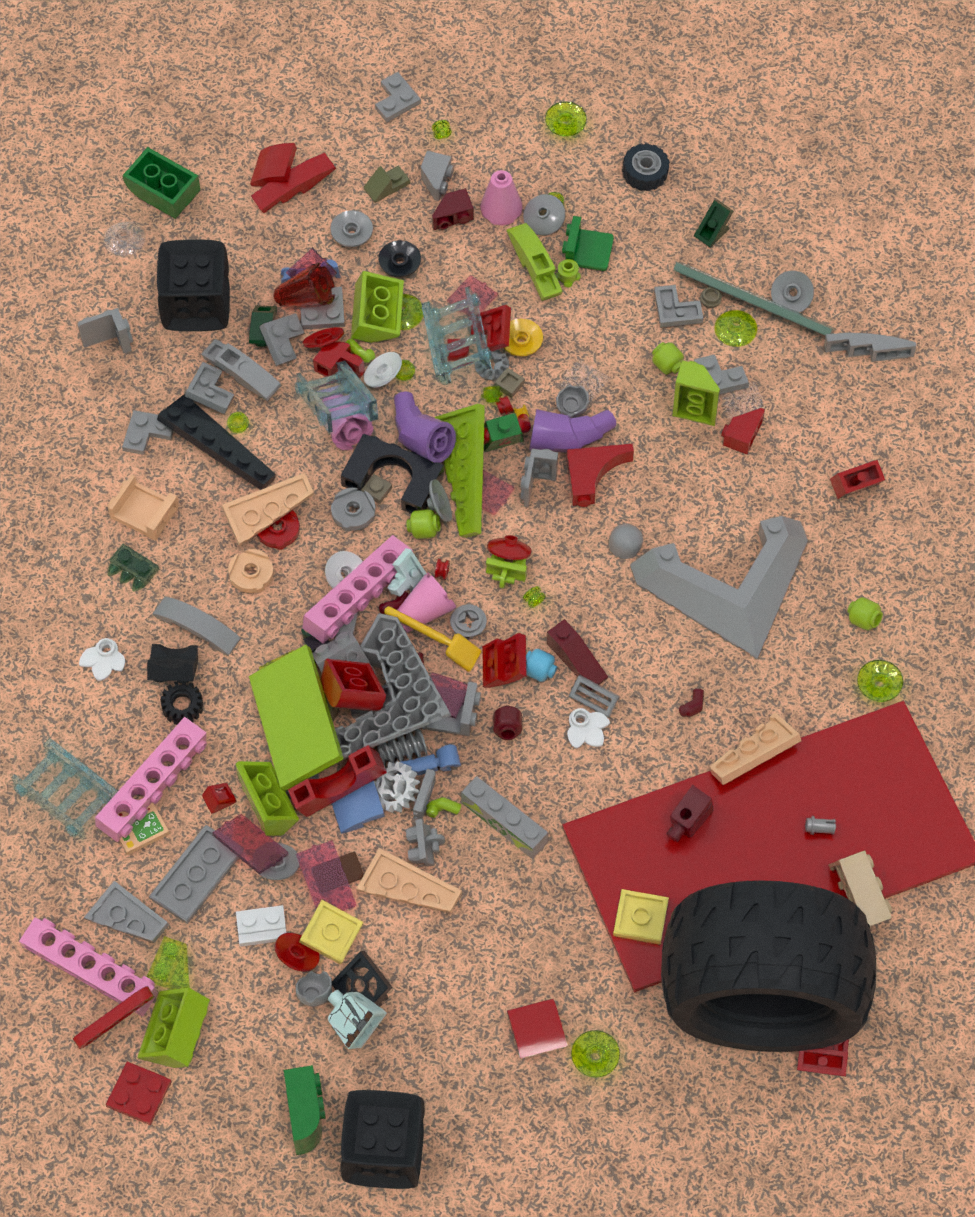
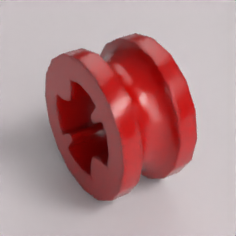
M438 558L435 578L442 577L443 580L447 579L450 560L443 562L442 559Z

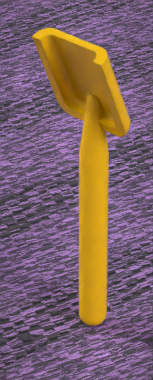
M392 607L385 608L384 612L386 615L397 617L401 623L439 643L447 645L446 656L467 672L472 670L481 653V649L461 634H455L451 640L444 634Z

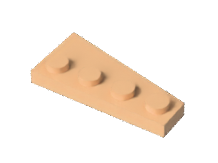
M303 473L222 505V509L240 547L313 496L314 492L306 474Z
M775 712L770 716V721L766 725L760 724L755 729V734L750 738L745 737L742 739L737 749L729 750L710 766L711 774L724 785L801 741L800 734Z
M380 848L356 888L360 892L447 913H452L462 895V890Z

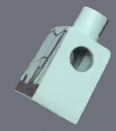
M335 990L328 997V1001L335 1007L328 1016V1021L348 1049L362 1048L387 1014L382 1008L359 992H348L343 995L339 990Z

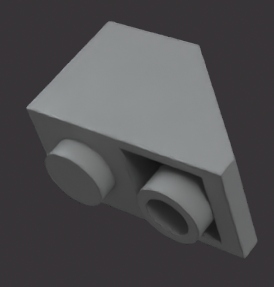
M427 151L421 165V179L434 200L439 201L441 195H445L448 182L446 181L448 177H452L454 166L451 165V156Z

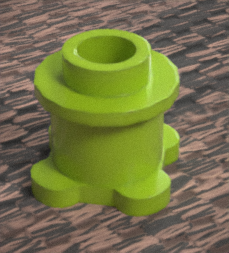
M566 259L558 264V272L555 276L558 281L564 283L566 288L572 287V284L581 278V274L578 272L579 266L574 260Z

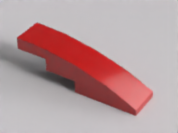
M324 152L293 167L290 170L287 181H270L252 194L251 197L259 209L266 213L280 201L284 204L300 191L303 194L332 173L336 167Z

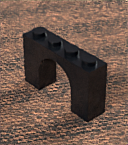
M363 434L341 474V486L357 488V490L361 491L377 469L387 465L399 466L408 471L412 477L401 498V510L408 513L426 510L428 507L427 499L430 498V481L436 479L441 482L444 477V465L425 459L413 451L404 450L394 443L389 444L381 441L376 436Z

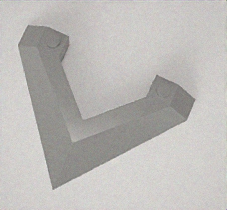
M784 516L760 521L758 535L763 548L739 589L682 563L674 543L652 548L631 563L630 567L637 586L647 589L655 594V597L670 606L676 607L682 611V614L711 632L721 635V638L737 648H742L750 653V656L758 660L808 539L801 521Z
M379 613L360 647L373 667L383 669L382 671L393 700L386 703L385 708L375 713L370 711L356 718L355 723L345 728L342 725L335 729L344 759L367 745L371 747L377 746L452 716L399 619Z

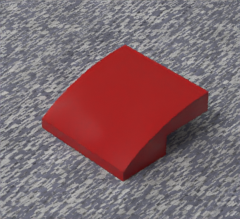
M295 143L276 144L262 149L259 153L250 185L253 187H263L270 181H287L297 150Z
M517 633L506 640L496 638L482 646L484 688L502 686L527 676L526 635Z
M554 998L507 1010L520 1059L567 1047Z
M849 1039L829 1047L798 1051L797 1070L846 1077Z

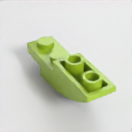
M524 223L507 229V234L523 268H527L541 300L544 301L561 295L563 291L554 273L556 268L542 242L531 227Z

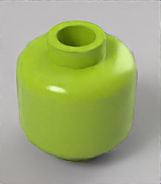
M662 342L652 352V362L663 374H670L672 372L676 374L679 372L684 354L673 343Z
M431 509L414 511L411 513L410 519H407V531L411 532L415 539L433 538L441 529L440 517Z
M864 597L852 601L847 610L851 624L864 630L876 628L883 617L880 605Z

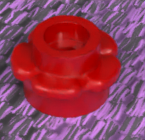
M508 396L499 397V402H496L500 414L505 413L508 415L514 412Z

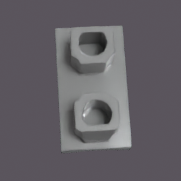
M423 819L415 820L416 826L406 829L408 842H418L417 848L408 850L409 861L413 864L424 863L427 867L434 866L433 852H439V846L445 843V837L438 834L436 828L431 829L429 825L424 824Z

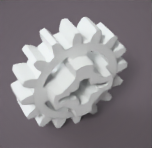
M399 761L396 764L388 762V768L385 767L387 773L377 778L374 784L383 810L391 813L394 811L402 812V806L410 808L408 802L410 800L416 801L413 794L419 793L415 785H418L420 781L414 779L417 773L411 770V766Z

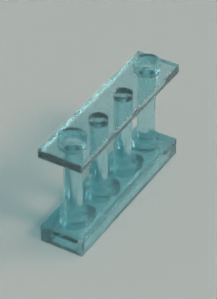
M469 286L465 287L467 299L439 309L435 308L430 301L421 304L435 375L443 385L452 383L450 377L452 371L481 361L487 370L491 369L490 360L492 359V354L486 344L479 311L481 301L479 295L474 293ZM469 307L470 317L443 327L440 325L439 320H441V317ZM473 325L474 335L447 345L443 342L446 334ZM476 343L478 353L451 363L447 361L446 356L450 352Z
M346 361L337 363L338 372L335 375L308 382L301 373H296L297 382L294 386L297 395H301L318 418L319 424L324 426L328 433L333 432V420L361 413L362 415L365 414L370 422L378 420L377 400ZM335 383H338V384H339L338 386H334V387L327 388V389H323V390H319V391H314V390H313V389H316V388L324 387V386L331 385V384H335ZM342 393L349 394V395H346V396L338 397V398L331 399V400H327V401H323V402H322V400H321V399H324V398H327V397H331V396H335V395H339V394H342ZM350 403L357 404V405H354V406H351V407L339 409V410L332 411V412H330V411L328 410V409H332V408H335V407L347 405V404H350Z
M49 738L43 744L46 757L24 780L15 774L11 777L14 784L13 789L20 796L24 797L26 795L62 823L69 835L74 838L78 836L84 840L86 835L82 826L104 803L107 804L118 791ZM58 762L63 766V770L39 794L31 785L52 763ZM76 776L80 779V784L58 807L48 801V798L69 777ZM86 790H94L97 793V798L75 821L65 814Z

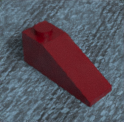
M565 619L547 631V645L577 677L581 675L598 685L608 679L607 674L583 639ZM585 685L590 691L593 690L591 687Z

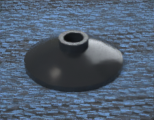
M392 241L386 244L379 253L381 269L393 277L409 276L421 264L419 249L408 241Z

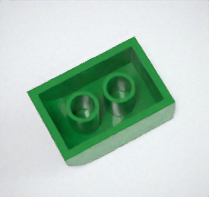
M149 147L142 152L122 175L124 183L135 196L174 219L181 214L201 190L197 174Z
M313 1065L283 1070L296 1155L306 1154L318 1145L322 1137L321 1119H326L323 1097L321 1096L319 1073H314Z

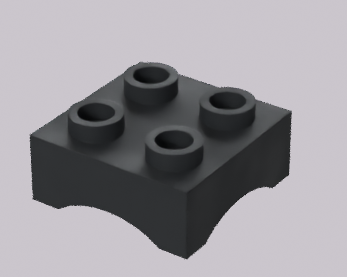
M152 644L150 659L147 662V680H154L159 683L165 681H177L178 683L193 682L198 664V645L171 649L161 644Z

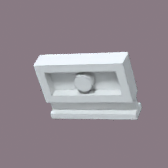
M283 905L236 911L240 947L272 943L280 935L286 933Z

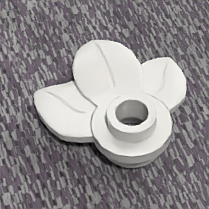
M104 638L95 647L88 648L83 652L79 660V666L92 667L95 679L102 681L109 677L112 670L123 671L125 658L118 652V646L115 641ZM105 648L111 649L109 652H103Z
M583 708L572 711L569 716L571 727L567 733L570 744L576 749L582 746L584 742L592 747H601L604 742L602 729L610 724L609 719L600 712L589 713ZM578 718H583L585 721L583 723H578L576 720Z

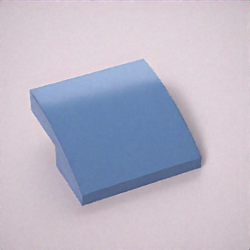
M374 781L332 803L341 834L363 828V823L385 817Z

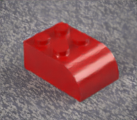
M325 659L320 681L331 707L375 712L381 710L386 694L369 663Z

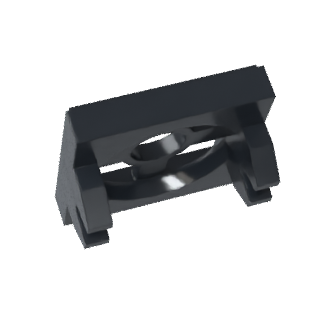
M360 951L332 981V986L335 990H339L344 995L348 992H358L355 988V983L357 979H362L365 988L359 993L379 1007L383 1005L382 1001L389 999L387 993L393 988L365 951ZM364 967L369 970L364 976L357 975L358 969ZM373 977L376 979L377 984L374 996L369 991V982ZM348 978L351 979L350 991H348Z

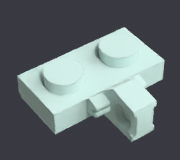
M405 548L392 564L398 573L395 575L396 579H393L387 588L391 594L401 596L407 590L412 592L426 574L411 549Z

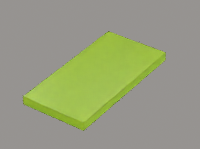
M308 645L298 648L249 676L281 789L286 791L344 759L314 657Z

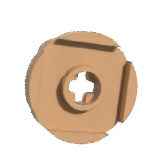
M256 549L245 550V553L236 554L228 566L231 584L238 590L246 593H261L271 583L274 575L273 565L267 554ZM251 567H254L256 573L248 575L245 570H250Z

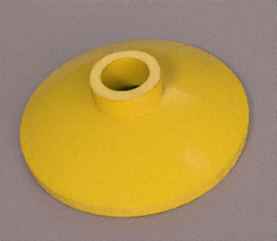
M523 318L510 321L509 346L504 349L515 356H528L535 353L543 343V332L539 325Z

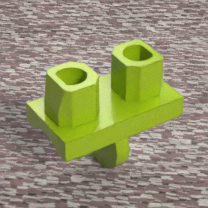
M493 554L491 558H487L486 574L493 575L492 580L500 581L499 588L504 589L506 583L514 584L515 580L526 581V559L513 560V563L506 562L504 558Z

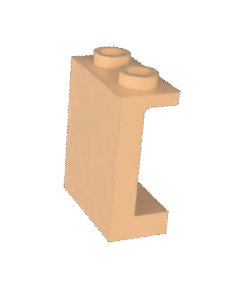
M130 475L128 480L123 481L119 493L108 504L111 519L154 540H157L179 507L176 495L169 492L166 497L139 484L133 475Z

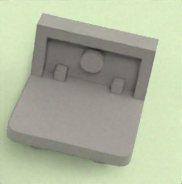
M118 308L107 310L93 317H86L77 323L84 347L117 337L124 354L132 351L130 343L133 342L130 333L131 329L127 318L122 319Z
M531 449L530 457L526 456L524 465L525 475L522 476L520 487L522 489L520 499L524 500V507L529 508L534 478L556 481L558 452H553L549 449Z
M351 630L340 633L333 641L320 645L312 652L321 672L323 671L325 659L370 664Z
M468 682L467 691L436 687L452 716L426 726V729L470 736L471 726L475 727L477 713L474 712L475 706H479L481 700V692H478L477 683Z

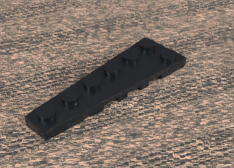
M185 394L158 414L157 420L259 490L266 488L274 481L276 474L195 404L192 399L185 397Z

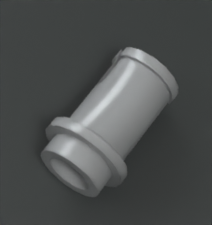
M811 816V818H806L805 831L810 832V835H813L814 832L835 834L836 820L815 819L814 816Z

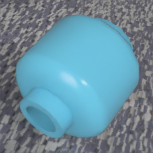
M541 649L529 650L526 654L527 676L539 682H544L548 677L552 679L557 670V666L554 665L555 657Z

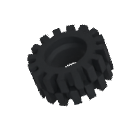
M174 682V687L171 684L168 685V691L164 689L162 692L163 696L160 699L162 711L169 722L173 720L175 725H178L184 717L193 722V718L197 720L199 713L202 714L203 700L197 686L194 688V684L191 682L189 685L187 683L179 685L178 682ZM179 697H187L191 701L190 706L183 710L176 709L173 703Z

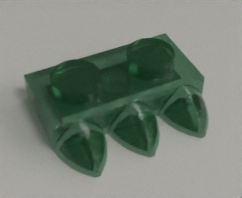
M122 544L109 559L110 564L107 574L108 576H113L122 571L119 579L120 584L127 583L134 578L132 583V591L134 592L141 590L158 572L159 566L125 544Z

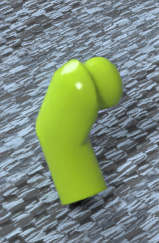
M351 338L346 341V343L351 345V353L360 356L364 363H370L371 360L375 359V353L372 349L365 351Z
M441 797L429 801L426 805V814L429 817L435 818L438 812L446 810L457 815L461 804Z

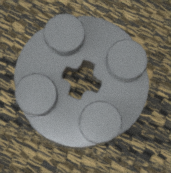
M347 488L337 493L334 497V501L331 504V515L334 522L342 527L344 531L361 530L375 519V501L365 490L362 492L357 490V488ZM350 506H353L354 508L359 507L357 512H349Z

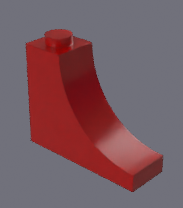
M633 443L567 450L566 461L573 506L587 507L595 504V491L602 477L618 465L633 462Z

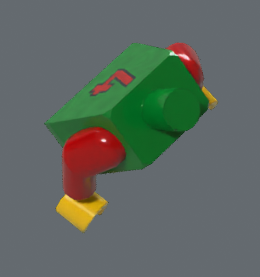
M525 404L521 408H513V414L491 419L484 423V452L524 442L522 433H527L531 429L529 414Z

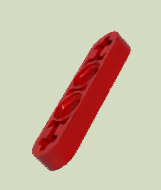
M148 986L143 987L77 1034L73 1041L79 1049L86 1047L154 998L153 993Z

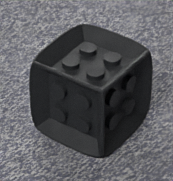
M197 239L172 240L160 244L157 260L158 309L161 323L165 329L191 332L215 331L227 327L230 311V284L228 278V256L223 242Z
M355 1090L348 1093L341 1138L342 1160L340 1171L343 1181L358 1186L389 1189H409L418 1186L424 1138L423 1118L425 1115V1105L422 1097L409 1093L380 1090Z

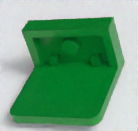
M573 216L572 223L567 224L566 236H569L568 241H564L562 247L565 260H574L582 268L606 271L609 265L614 236L610 233L581 229L582 217Z

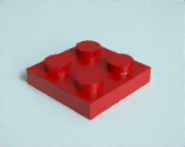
M127 1061L105 1105L107 1108L151 1126L172 1081L167 1077Z

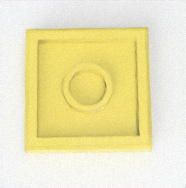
M622 889L613 936L661 944L669 898Z
M321 900L299 942L325 957L342 964L364 922Z

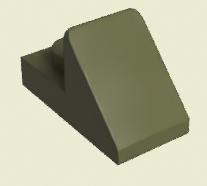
M399 165L387 172L382 166H379L365 184L364 190L376 203L409 185L410 179Z

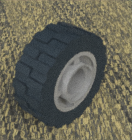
M649 143L637 144V146L631 147L626 152V156H624L622 166L623 178L626 179L627 184L640 191L657 189L667 179L670 163L667 154L663 152V149Z

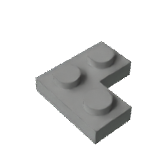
M396 72L381 81V86L388 93L389 97L376 103L375 109L386 122H389L421 104V99L399 72Z
M676 285L654 287L660 328L703 323L700 300L679 303Z
M342 287L321 288L322 306L300 307L303 330L345 327Z
M296 313L259 326L276 366L297 358L289 341L291 338L304 334Z
M715 354L694 359V362L705 366L720 388L719 395L749 388V381L742 366L721 371Z
M202 362L186 390L185 397L225 414L233 400L234 394L216 386L222 370Z
M133 410L122 449L125 452L144 455L149 437L171 440L174 431L159 422L157 414Z

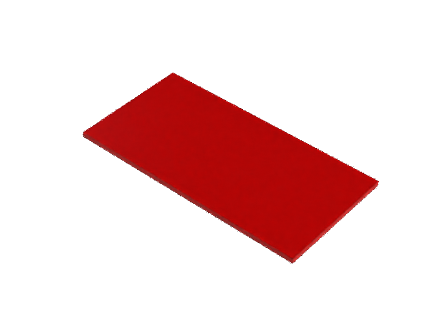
M904 700L801 737L799 743L724 785L711 774V771L562 824V829L634 993L662 982V947L672 912L687 896L698 890L718 884L739 881H784L823 888L848 899L845 890H840L838 882H841L837 871H831L828 865L865 850L866 854H869L873 860L874 868L872 869L875 877H879L883 885L881 892L884 899L975 865V841ZM694 785L712 798L714 811L691 838L684 834L678 842H675L666 835L673 826L670 816L691 786ZM814 816L815 819H835V834L814 832L813 835H810V832L805 831L806 818ZM622 889L669 898L661 944L613 936Z

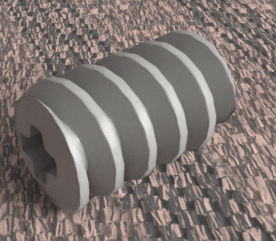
M419 729L415 730V736L409 732L406 734V739L402 735L397 737V741L392 739L388 743L384 742L379 744V746L377 745V751L384 766L386 760L394 763L395 758H397L401 762L405 755L409 760H412L413 753L418 758L421 757L422 751L427 755L425 740Z

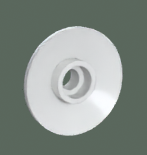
M387 352L375 358L364 373L365 383L369 387L377 388L390 382L401 368V357L395 352Z
M340 551L333 554L325 566V576L329 585L332 588L336 587L344 579L341 572L347 577L363 561L356 554L348 551Z

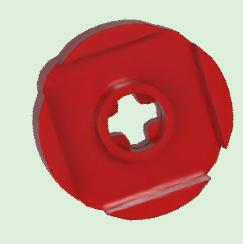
M291 510L257 534L260 542L277 550H282L286 546L291 545L298 538L300 532L297 514ZM282 524V529L274 530L273 525Z

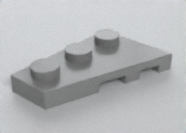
M113 881L84 917L85 920L155 943L170 925L115 881Z

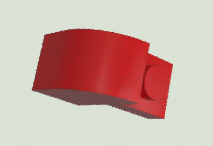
M334 342L324 346L313 359L314 371L331 381L334 380L341 369L358 378H361L365 373L364 360L357 354H351V345L345 342Z

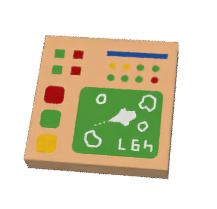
M152 802L146 808L148 809L146 816L141 821L136 820L132 824L133 829L126 838L121 837L119 840L127 855L170 835L169 830ZM122 811L119 812L117 815L120 817H126L129 815V813Z

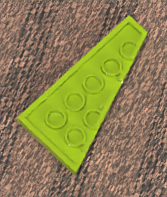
M475 404L434 417L451 424L455 430V446L449 457L444 460L448 483L452 484L451 498L455 501L457 507L455 517L459 536L465 538L481 534L485 420V405Z

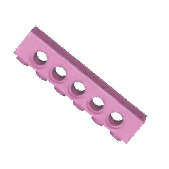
M392 535L304 615L303 629L323 644L329 638H334L344 624L348 625L358 611H363L370 600L380 596L383 589L393 579H396L395 575L398 572L392 564L405 548H411Z
M184 717L95 817L96 827L116 842L121 837L126 838L133 829L132 824L136 820L141 821L148 812L146 808L151 802L156 804L162 797L163 790L175 783L178 773L182 769L185 771L190 766L193 756L196 753L200 754L207 745L206 732ZM179 745L188 746L185 750L178 749L177 747ZM170 761L173 765L164 766L162 763ZM150 778H156L159 781L156 783H150L147 780ZM138 794L144 796L141 800H135L132 797ZM122 811L129 813L126 817H120L117 814Z
M36 917L33 919L19 940L24 948L119 1004L138 990L148 986L154 998L135 1011L138 1015L144 1016L158 994L154 987L155 983L145 976L142 978L135 976V971L127 965L118 966L114 963L115 959L108 954L102 953V955L94 952L95 948L89 943L83 941L80 944L74 940L75 936L70 932L56 930V925L45 918L42 921ZM49 938H56L53 945L45 946ZM75 949V954L72 957H65V953L68 950ZM88 961H95L93 968L85 969ZM115 972V977L111 981L104 980L106 974ZM135 984V989L132 992H124L127 985Z

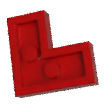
M503 305L472 315L471 335L474 337L487 335L486 348L490 351L508 347L511 307Z

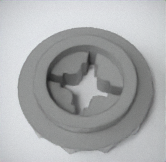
M499 350L481 351L480 355L475 359L476 372L488 380L498 379L506 368H509V360L506 353H501ZM490 358H492V360L495 363L494 369H492L491 365L488 364Z
M470 604L462 605L455 609L450 619L454 633L461 634L463 637H470L471 639L478 634L481 635L484 628H486L487 622L484 611ZM466 615H468L470 621H475L472 622L471 628L464 623Z

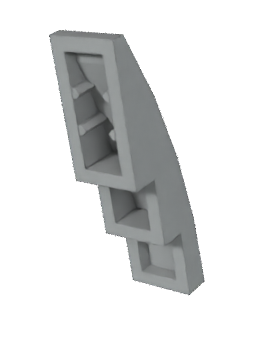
M871 333L826 334L824 348L825 352L847 350L848 357L870 355L871 362L914 357L916 342Z

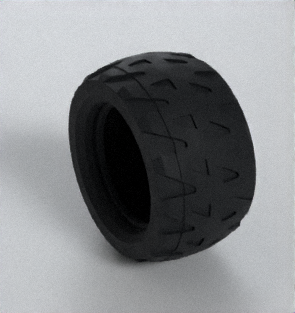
M756 880L718 884L698 890L687 896L675 907L667 926L662 947L661 980L667 1012L675 1024L687 1034L709 1043L730 1048L765 1052H792L819 1049L842 1043L855 1036L866 1024L876 988V951L866 915L855 903L840 894L800 883Z

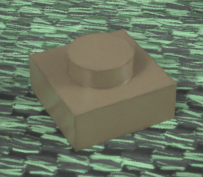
M506 368L494 382V387L512 398L524 385L525 378Z
M373 474L361 491L364 492L365 490L373 497L375 502L381 504L392 489V484Z

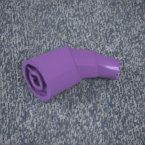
M405 391L396 394L394 397L395 422L399 433V442L411 451L434 463L446 460L455 446L456 434L453 426L427 414H422L418 406L415 405L412 393Z
M536 409L529 450L549 449L553 452L567 453L568 449H578L602 438L603 434L616 427V419L609 410H605L592 417L571 418L568 415Z

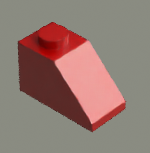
M759 408L732 417L730 424H725L721 436L724 437L723 446L748 454L764 420L765 409Z

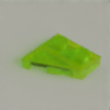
M164 936L147 974V978L151 979L155 985L170 990L190 988L187 944Z

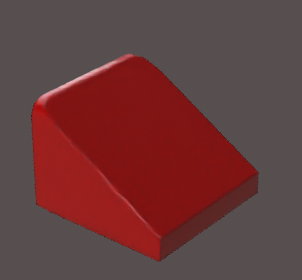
M228 783L208 786L202 794L211 814L237 802Z

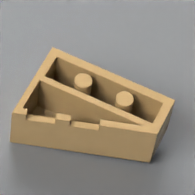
M865 850L828 865L831 871H837L841 882H838L840 890H845L848 899L862 910L870 926L892 918L890 914L892 912L891 905L883 897L881 892L883 885L879 877H875L872 869L874 868L873 860L869 854H866Z

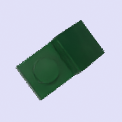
M714 200L694 237L707 246L712 247L730 229L726 224L734 211L719 200Z

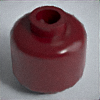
M506 705L494 712V734L503 740H513L522 733L523 716L518 708Z

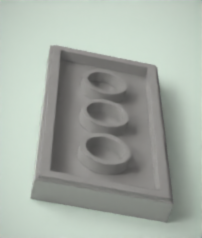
M205 825L153 890L149 899L188 924L244 853V849L208 825Z

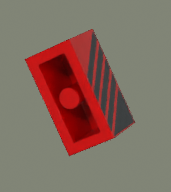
M874 460L837 473L830 478L837 499H841L875 487L885 481V477L878 460Z

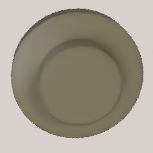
M714 287L706 288L700 295L701 303L709 308L717 307L722 300L721 293Z

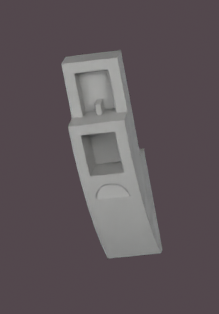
M215 339L201 354L206 361L233 376L237 383L266 401L282 386L264 368L229 343L225 345Z

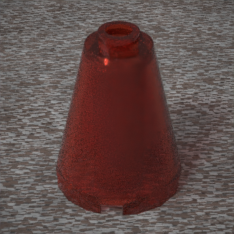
M321 263L312 264L278 285L273 294L274 300L281 307L329 305L335 298V294L332 295L331 289L335 288L332 275L326 266H320Z

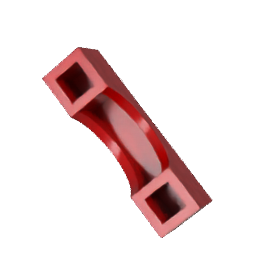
M367 745L349 755L346 765L336 773L320 779H306L288 789L296 810L309 817L386 774L387 771L379 753Z

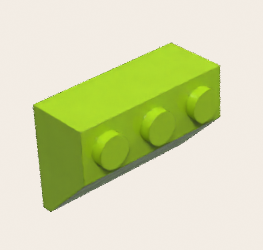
M362 271L355 283L351 329L352 339L373 343L400 336L404 280Z
M682 360L675 383L672 416L715 426L720 388L704 365L694 361Z
M238 761L235 764L238 779L265 835H284L299 821V818L286 792L280 788L272 763Z
M189 987L159 991L137 1058L172 1068L189 1067L196 1042L200 1036L203 1020L207 1015L210 999Z

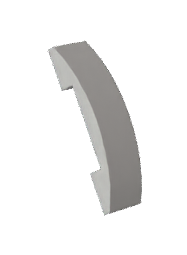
M165 596L152 613L153 616L170 625L174 623L209 642L210 647L227 656L231 654L241 639L240 636L217 619L194 606Z

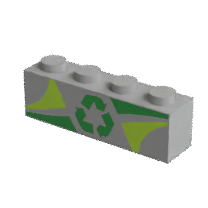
M476 776L461 792V803L531 859L548 843V832L479 777Z

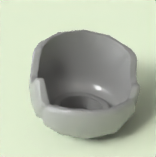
M568 385L559 391L556 397L558 411L571 418L583 415L589 406V394L581 385Z
M628 523L618 525L611 532L608 542L609 549L616 557L622 559L634 558L642 548L643 535L634 525Z
M310 971L296 983V997L303 1004L310 1007L325 1004L332 993V978L325 971H322L321 974Z

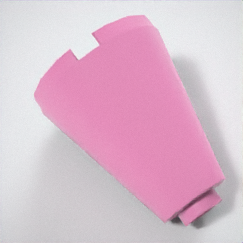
M503 170L492 174L480 205L482 216L494 225L503 226L511 224L522 213V201L512 176Z
M336 391L330 392L323 398L322 406L332 441L337 448L351 450L353 449L352 445L359 443L363 434L371 436L373 426L370 417L341 393Z
M428 572L397 610L426 624L453 611L456 605L452 599L449 600L447 598L445 590ZM401 623V625L407 633L414 630L409 626Z

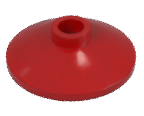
M333 327L315 332L303 340V346L322 349L324 346L339 340L345 333L344 329Z
M513 535L492 539L487 544V549L490 553L509 560L526 559L531 556L532 552L529 545L518 540Z
M284 933L280 935L275 941L274 948L276 955L286 966L297 971L307 972L313 970L318 965L320 960L319 953L299 942L302 935L297 933Z

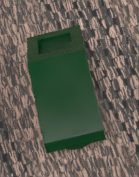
M255 306L251 316L249 344H255L258 347L267 346L259 326L275 319L277 316V306Z

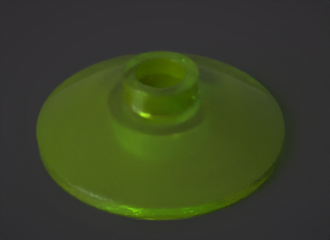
M568 101L552 105L545 115L547 128L552 133L564 137L580 133L587 121L584 109L578 104Z
M403 294L402 307L406 308L401 313L400 330L402 331L416 327L424 317V307L421 301L413 295Z
M729 310L717 318L714 331L722 343L731 347H742L751 343L756 337L757 323L747 312Z
M873 660L861 667L857 676V684L861 693L868 699L876 702H887L897 697L901 692L903 676L898 667L886 660ZM881 682L883 686H877L875 683Z
M591 1030L581 1034L574 1041L571 1058L574 1066L580 1073L588 1077L599 1078L610 1074L617 1067L620 1059V1049L618 1043L610 1034L599 1030ZM593 1053L599 1054L600 1058L598 1060H593L591 1058V1055Z

